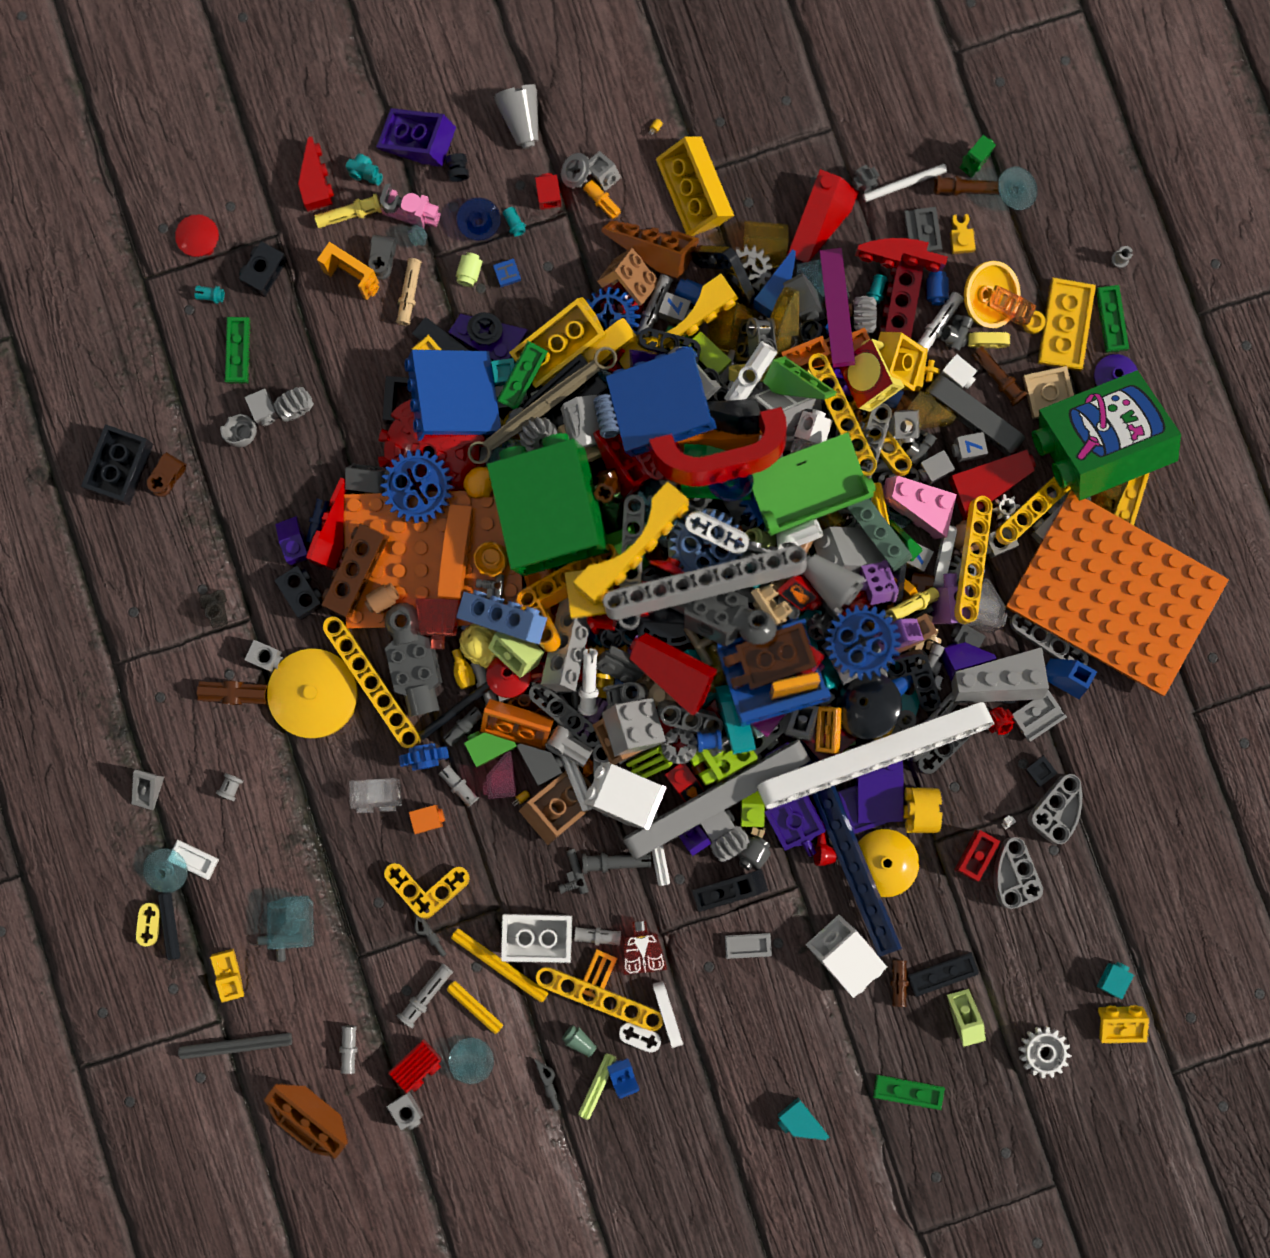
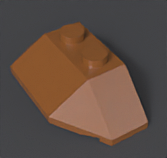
M276 1084L264 1099L276 1124L312 1153L336 1159L348 1144L341 1115L306 1086Z

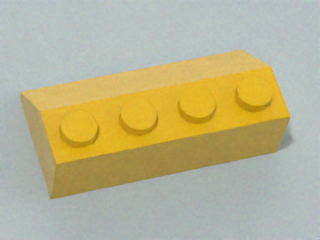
M684 137L656 158L687 235L694 236L718 227L734 216L702 137Z
M584 297L573 301L509 353L517 361L527 340L548 351L532 381L533 386L537 388L603 337L605 332L595 312Z

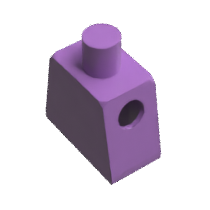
M943 574L944 587L936 588L940 596L937 601L932 602L934 612H932V623L958 624L959 622L954 616L958 589L957 574ZM965 587V594L969 597L968 587ZM963 607L962 615L966 619H969L971 614L968 608Z
M899 619L890 624H897L898 628L893 633H900L901 635L900 638L895 640L901 643V647L895 648V650L924 640L917 619ZM877 633V635H875L874 638L880 637L882 633ZM878 642L881 651H883L885 648V644L882 642Z

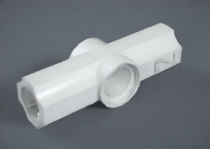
M761 341L744 368L740 370L737 379L724 399L726 401L746 400L756 384L762 379L764 372L778 352L769 344ZM747 370H752L755 373L754 381L747 379Z

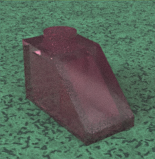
M507 751L486 776V781L483 782V794L488 795L489 800L516 797L512 751Z

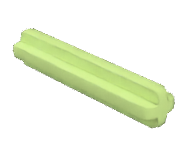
M608 1053L605 1054L579 1110L578 1115L587 1120L590 1119L609 1077L607 1067L616 1062L615 1056Z

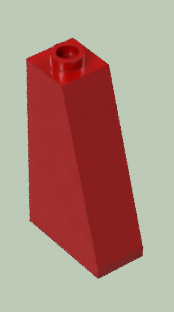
M1025 450L952 475L948 480L953 493L957 494L956 502L963 520L968 518L969 505L973 499L979 496H986L993 502L1033 473L1036 466L1033 456L1029 455L1028 451ZM980 501L976 504L979 511L985 507Z
M644 633L639 638L636 637L630 646L632 653L629 659L689 714L694 716L703 707L717 669L648 633Z

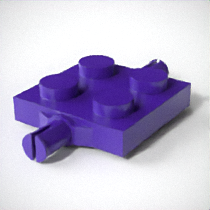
M808 795L771 809H765V815L785 851L794 846L803 845L808 857L817 853L811 841L816 836L824 833L826 829Z

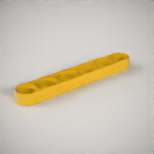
M820 353L814 354L808 361L809 371L820 381L825 379L833 380L835 384L833 390L837 393L833 397L824 399L825 405L840 435L849 432L851 441L859 439L863 442V448L855 452L859 464L865 459L873 463L872 470L868 472L862 470L863 475L871 476L876 471V459L827 357ZM822 359L825 362L824 368L822 370H815L812 367L813 360ZM834 399H841L844 402V407L836 411L831 407V402ZM844 419L852 420L854 427L850 431H845L841 428L840 424Z
M836 399L843 408L844 402L841 399ZM854 399L848 402L852 410L858 409ZM866 411L867 417L862 419L866 423L863 430L866 429L871 414L869 411ZM888 430L884 443L892 444L894 451L885 453L881 450L880 457L892 473L897 476H905L911 469L912 461ZM869 433V437L873 438L874 441H877L880 439L881 433L877 436H873ZM903 460L907 463V468L905 470H898L895 462Z
M1053 476L997 528L995 535L998 542L1008 545L1019 538L1063 497L1071 487L1068 486L1062 489ZM1048 487H1053L1056 490L1055 498L1047 494ZM1033 501L1040 502L1042 506L1040 512L1033 509ZM1018 514L1026 517V525L1023 526L1018 523ZM1003 528H1007L1011 531V539H1005L1003 537Z
M979 496L973 499L969 505L954 616L961 624H968L978 616L992 515V502L986 496ZM978 501L985 505V512H980L977 509L976 504ZM975 522L982 526V533H977L974 530L973 525ZM972 543L979 547L978 555L971 551ZM968 565H973L976 568L975 576L969 574ZM966 586L973 589V597H968L965 594ZM963 607L969 609L971 614L969 619L963 617Z
M542 967L537 972L536 981L544 989L649 1031H656L662 1026V1015L656 1009L551 967ZM543 971H549L553 975V980L549 984H544L540 980V974ZM568 979L574 983V989L571 992H564L561 989V983L564 980ZM586 988H592L595 991V998L591 1001H586L582 997V992ZM614 997L617 1001L615 1008H605L603 1004L605 998ZM629 1005H634L638 1009V1014L634 1018H629L625 1015V1009ZM649 1014H656L659 1017V1023L656 1026L652 1027L646 1023V1018Z

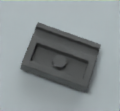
M936 207L904 211L907 239L929 242L927 251L941 252L942 243Z
M612 645L608 651L605 650L597 657L596 669L623 683L636 682L644 673L629 659L630 654Z

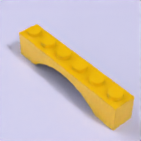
M719 274L702 287L700 297L692 311L682 322L667 331V333L683 337L686 335L688 337L692 336L704 322L706 324L712 322L718 317L717 313L723 309L727 311L736 304L735 301L738 298L722 274ZM658 335V339L656 340L651 339L649 337L642 339L646 340L645 344H648L651 341L657 342L656 347L658 348V341L661 336ZM665 338L663 346L665 349H673L674 342L670 338ZM635 339L624 349L625 353L619 362L624 369L630 368L629 350H649L640 348Z
M667 481L652 497L648 523L637 541L614 559L589 565L573 582L575 588L595 606L599 602L603 603L604 596L615 585L619 586L627 576L625 574L631 568L635 569L641 563V557L646 551L651 552L656 547L662 534L665 536L671 531L674 526L673 522L677 518L681 519L686 515L689 510L688 498Z

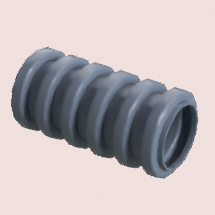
M599 395L593 400V403L595 405L600 436L603 438L615 437L620 433L611 395Z

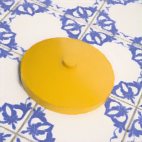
M304 649L290 654L278 664V669H274L268 683L267 700L271 714L283 729L303 738H323L339 731L350 720L358 701V686L356 678L340 657L326 650Z

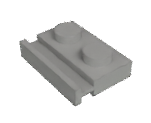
M1049 690L1043 699L1032 700L1012 713L1014 716L1012 719L1028 742H1031L1067 718Z

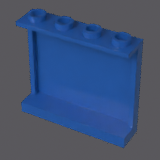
M691 346L680 347L668 355L660 354L654 360L638 362L631 368L618 369L611 375L606 376L624 450L631 457L649 452V439L672 434L674 442H678L717 429L715 420L710 416L695 357L698 356Z
M412 350L408 358L405 359L404 366L405 371L409 374L407 388L412 395L410 409L411 412H414L413 430L417 432L418 441H422L424 435H486V438H488L501 428L489 351Z
M790 619L785 622V625L777 627L778 631L801 622L805 629L809 644L812 647L805 627L806 619ZM740 637L726 647L717 644V654L741 727L830 700L831 695L829 689L825 687L819 667L814 672H817L820 678L816 691L771 701L769 693L772 683L754 690L750 689L749 684L735 689L732 687L730 679L745 674L742 663L727 667L723 657L737 653L736 645L747 641ZM793 675V676L787 677V678H785V679L794 678V677H797V676H796V675Z

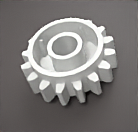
M1045 1026L1042 1032L1039 1027H1035V1034L1028 1031L1029 1038L1021 1039L1025 1046L1018 1049L1024 1052V1055H1021L1019 1059L1027 1061L1023 1066L1025 1069L1032 1067L1031 1074L1036 1075L1039 1071L1041 1078H1045L1046 1074L1053 1078L1054 1072L1057 1071L1061 1074L1062 1066H1068V1063L1065 1061L1071 1055L1067 1053L1066 1049L1070 1048V1045L1063 1043L1066 1038L1063 1035L1058 1036L1059 1031L1054 1029L1050 1033V1028ZM1048 1046L1049 1055L1046 1058H1041V1049Z

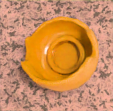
M478 466L466 475L463 488L470 497L490 496L493 489L487 467Z
M485 542L477 547L474 553V564L481 574L495 577L506 568L508 555L500 544Z

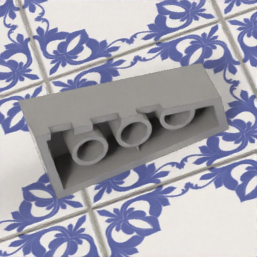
M1042 647L957 671L951 682L954 703L1043 699L1049 689Z

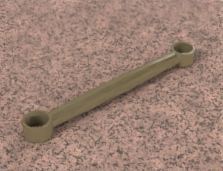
M610 347L598 349L592 361L543 394L484 442L477 441L472 443L468 448L469 459L476 464L485 463L489 459L491 451L523 430L522 426H527L529 420L533 422L536 417L540 418L600 370L611 369L617 362L616 352ZM609 350L612 353L613 362L611 365L602 366L598 363L597 356L600 351ZM475 445H483L487 449V456L484 460L476 461L472 458L471 449Z

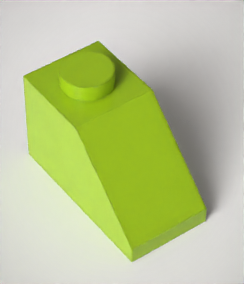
M759 791L740 801V827H764L765 804Z

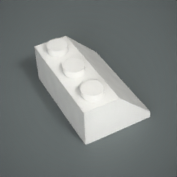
M503 914L501 961L571 963L572 915Z

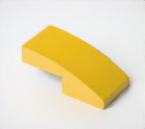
M234 949L212 954L210 958L216 975L215 983L221 1003L244 997L241 975Z

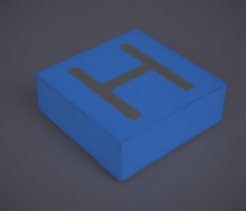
M514 258L493 265L500 287L521 281Z

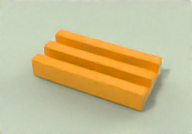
M818 706L815 751L838 754L840 751L842 708ZM825 711L827 712V725H826V726H825ZM824 728H825V734H826V744H825V748L823 747V746H824Z
M596 949L583 980L588 981L598 956H601L603 958L591 984L596 985L608 959L611 962L600 985L604 989L617 958ZM589 988V990L585 989L582 992L592 998H595L596 995L592 993V988Z

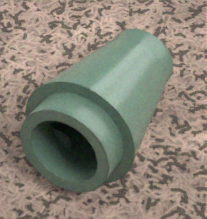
M571 1025L562 1037L566 1046L587 1057H590L597 1048L579 1026Z

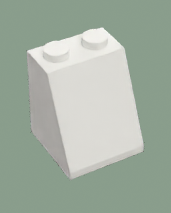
M601 762L595 771L594 781L586 792L584 804L625 825L649 830L666 787L613 764Z
M840 915L834 918L806 944L810 951L853 998L862 993L866 986L878 978L887 968L857 930Z

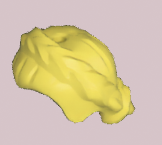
M472 623L461 633L459 639L461 652L473 664L488 668L489 664L497 657L488 649L496 631Z

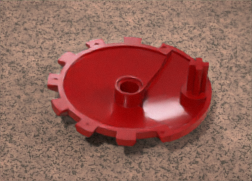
M411 400L398 406L390 415L395 420L389 430L382 429L379 434L378 440L385 442L384 456L378 457L379 466L393 468L394 465L391 460L394 459L399 462V454L407 457V451L410 450L415 456L416 450L419 449L423 456L426 448L430 446L434 449L435 455H438L437 463L444 460L445 464L442 468L451 469L446 475L454 477L449 482V485L455 486V489L449 491H465L463 483L468 472L478 466L485 467L486 462L483 464L473 463L468 457V448L474 442H484L486 440L485 435H424L422 441H418L417 432L413 430L415 416L414 412H411L410 409ZM475 445L471 449V456L474 460H480V447H484L483 445ZM425 465L418 468L417 473L419 477L426 475L427 468ZM408 469L409 475L413 478L414 482L416 483V487L414 488V490L421 492L419 487L422 485V483L416 482L412 475L411 469ZM432 485L428 489V492L438 491L436 485Z

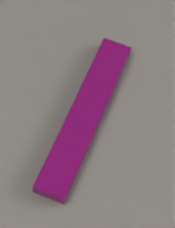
M842 248L820 250L833 368L855 365Z

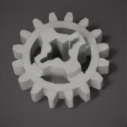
M744 244V250L736 247V253L739 258L747 255L746 258L741 260L744 268L751 265L752 270H749L746 274L749 280L755 277L758 278L750 283L753 288L755 287L760 291V284L765 285L767 283L765 277H771V273L767 270L772 268V264L766 263L770 260L769 256L763 257V249L757 252L756 245L748 249L747 244ZM756 257L761 261L763 268L755 263Z

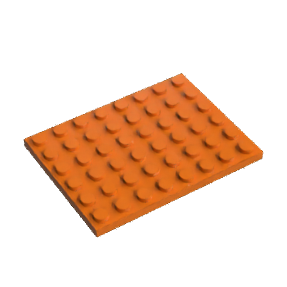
M493 490L489 497L481 496L478 498L470 497L466 491H449L448 493L454 496L453 498L446 499L449 504L472 506L473 509L469 530L471 535L467 551L468 562L461 599L464 591L472 594L474 590L487 593V588H476V580L495 581V577L479 572L474 564V553L477 547L485 542L498 543L506 550ZM438 491L428 492L430 497H434L438 493ZM420 492L423 497L424 503L428 504V500L423 495V493ZM382 493L344 494V548L350 546L353 540L351 539L352 532L356 526L359 527L360 523L389 536L352 617H346V627L348 629L386 628L384 618L392 606L379 614L375 613V611L371 613L365 605V601L367 600V594L381 585L389 583L395 587L400 596L395 604L408 603L419 611L421 616L420 627H435L438 619L444 621L446 626L471 625V622L456 618V612H458L461 600L438 598L442 549L449 506H442L443 514L436 511L437 519H433L429 515L428 522H424L421 517L420 522L415 523L414 517H412L410 522H407L405 519L406 515L398 518L399 511L391 512L393 504L385 505L389 497L382 496ZM412 496L409 499V506L414 508L418 504L416 496ZM364 543L359 547V553L365 555L368 547ZM508 559L506 568L500 573L505 575L502 599H504L503 604L507 605L509 601L517 603V595L524 589L523 576L511 570ZM356 564L350 566L349 572L352 576L358 572ZM500 582L495 584L497 589H500ZM345 584L346 595L348 593V586ZM441 599H442V606H443V611H442V616H443V618H439V616H440V608H439V606H441ZM425 600H435L437 602V615L435 613L436 603L434 601H426L424 603ZM446 602H448L447 605H446V612H448V611H456V612H449V613H446V615H445V604H446ZM400 615L397 618V624L399 627H404L407 623V618L404 615Z
M1071 490L1005 608L1164 697L1229 579L1085 498L1079 501Z

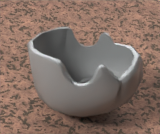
M237 414L228 417L226 424L220 427L221 437L231 446L245 447L255 438L257 427L248 415Z

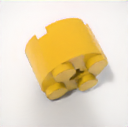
M905 788L904 797L907 804L903 805V818H907L905 822L906 833L939 832L942 824V812H939V805H942L939 788Z

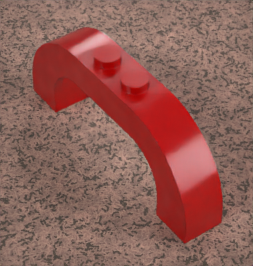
M782 407L760 412L759 427L763 436L752 445L704 457H691L682 453L676 447L672 434L649 439L650 455L655 467L662 475L673 482L686 486H706L723 483L739 477H747L769 468L782 455L786 444V417Z

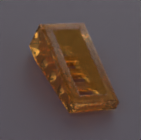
M995 285L987 303L988 307L1017 325H1028L1036 308V305L998 285ZM1003 295L1001 303L998 305L999 299Z

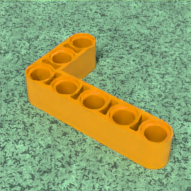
M608 544L609 553L567 564L523 589L517 595V603L522 605V610H526V607L540 610L539 615L547 617L539 643L545 651L554 652L561 645L560 636L547 609L568 598L565 573L585 570L589 565L608 561L606 558L610 555L613 556L609 560L619 556V553L613 545ZM553 588L550 593L546 594L548 590ZM548 636H551L548 641L544 642Z

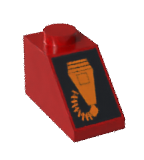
M804 575L793 576L777 589L781 596L801 611H814L823 604V599Z
M685 763L677 765L664 775L684 802L705 791Z

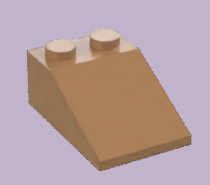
M566 771L519 810L547 845L588 812L582 811ZM582 774L586 786L589 789V787H591L592 784Z

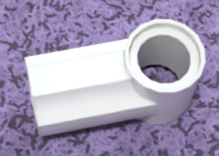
M814 519L777 533L778 550L791 546H800L823 537L819 522Z

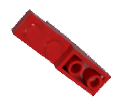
M887 238L869 241L858 245L855 256L859 257L861 261L878 262L885 268H897L900 261L903 260L907 265H921L931 272L943 271L948 259L947 256L927 251L929 242L907 238Z

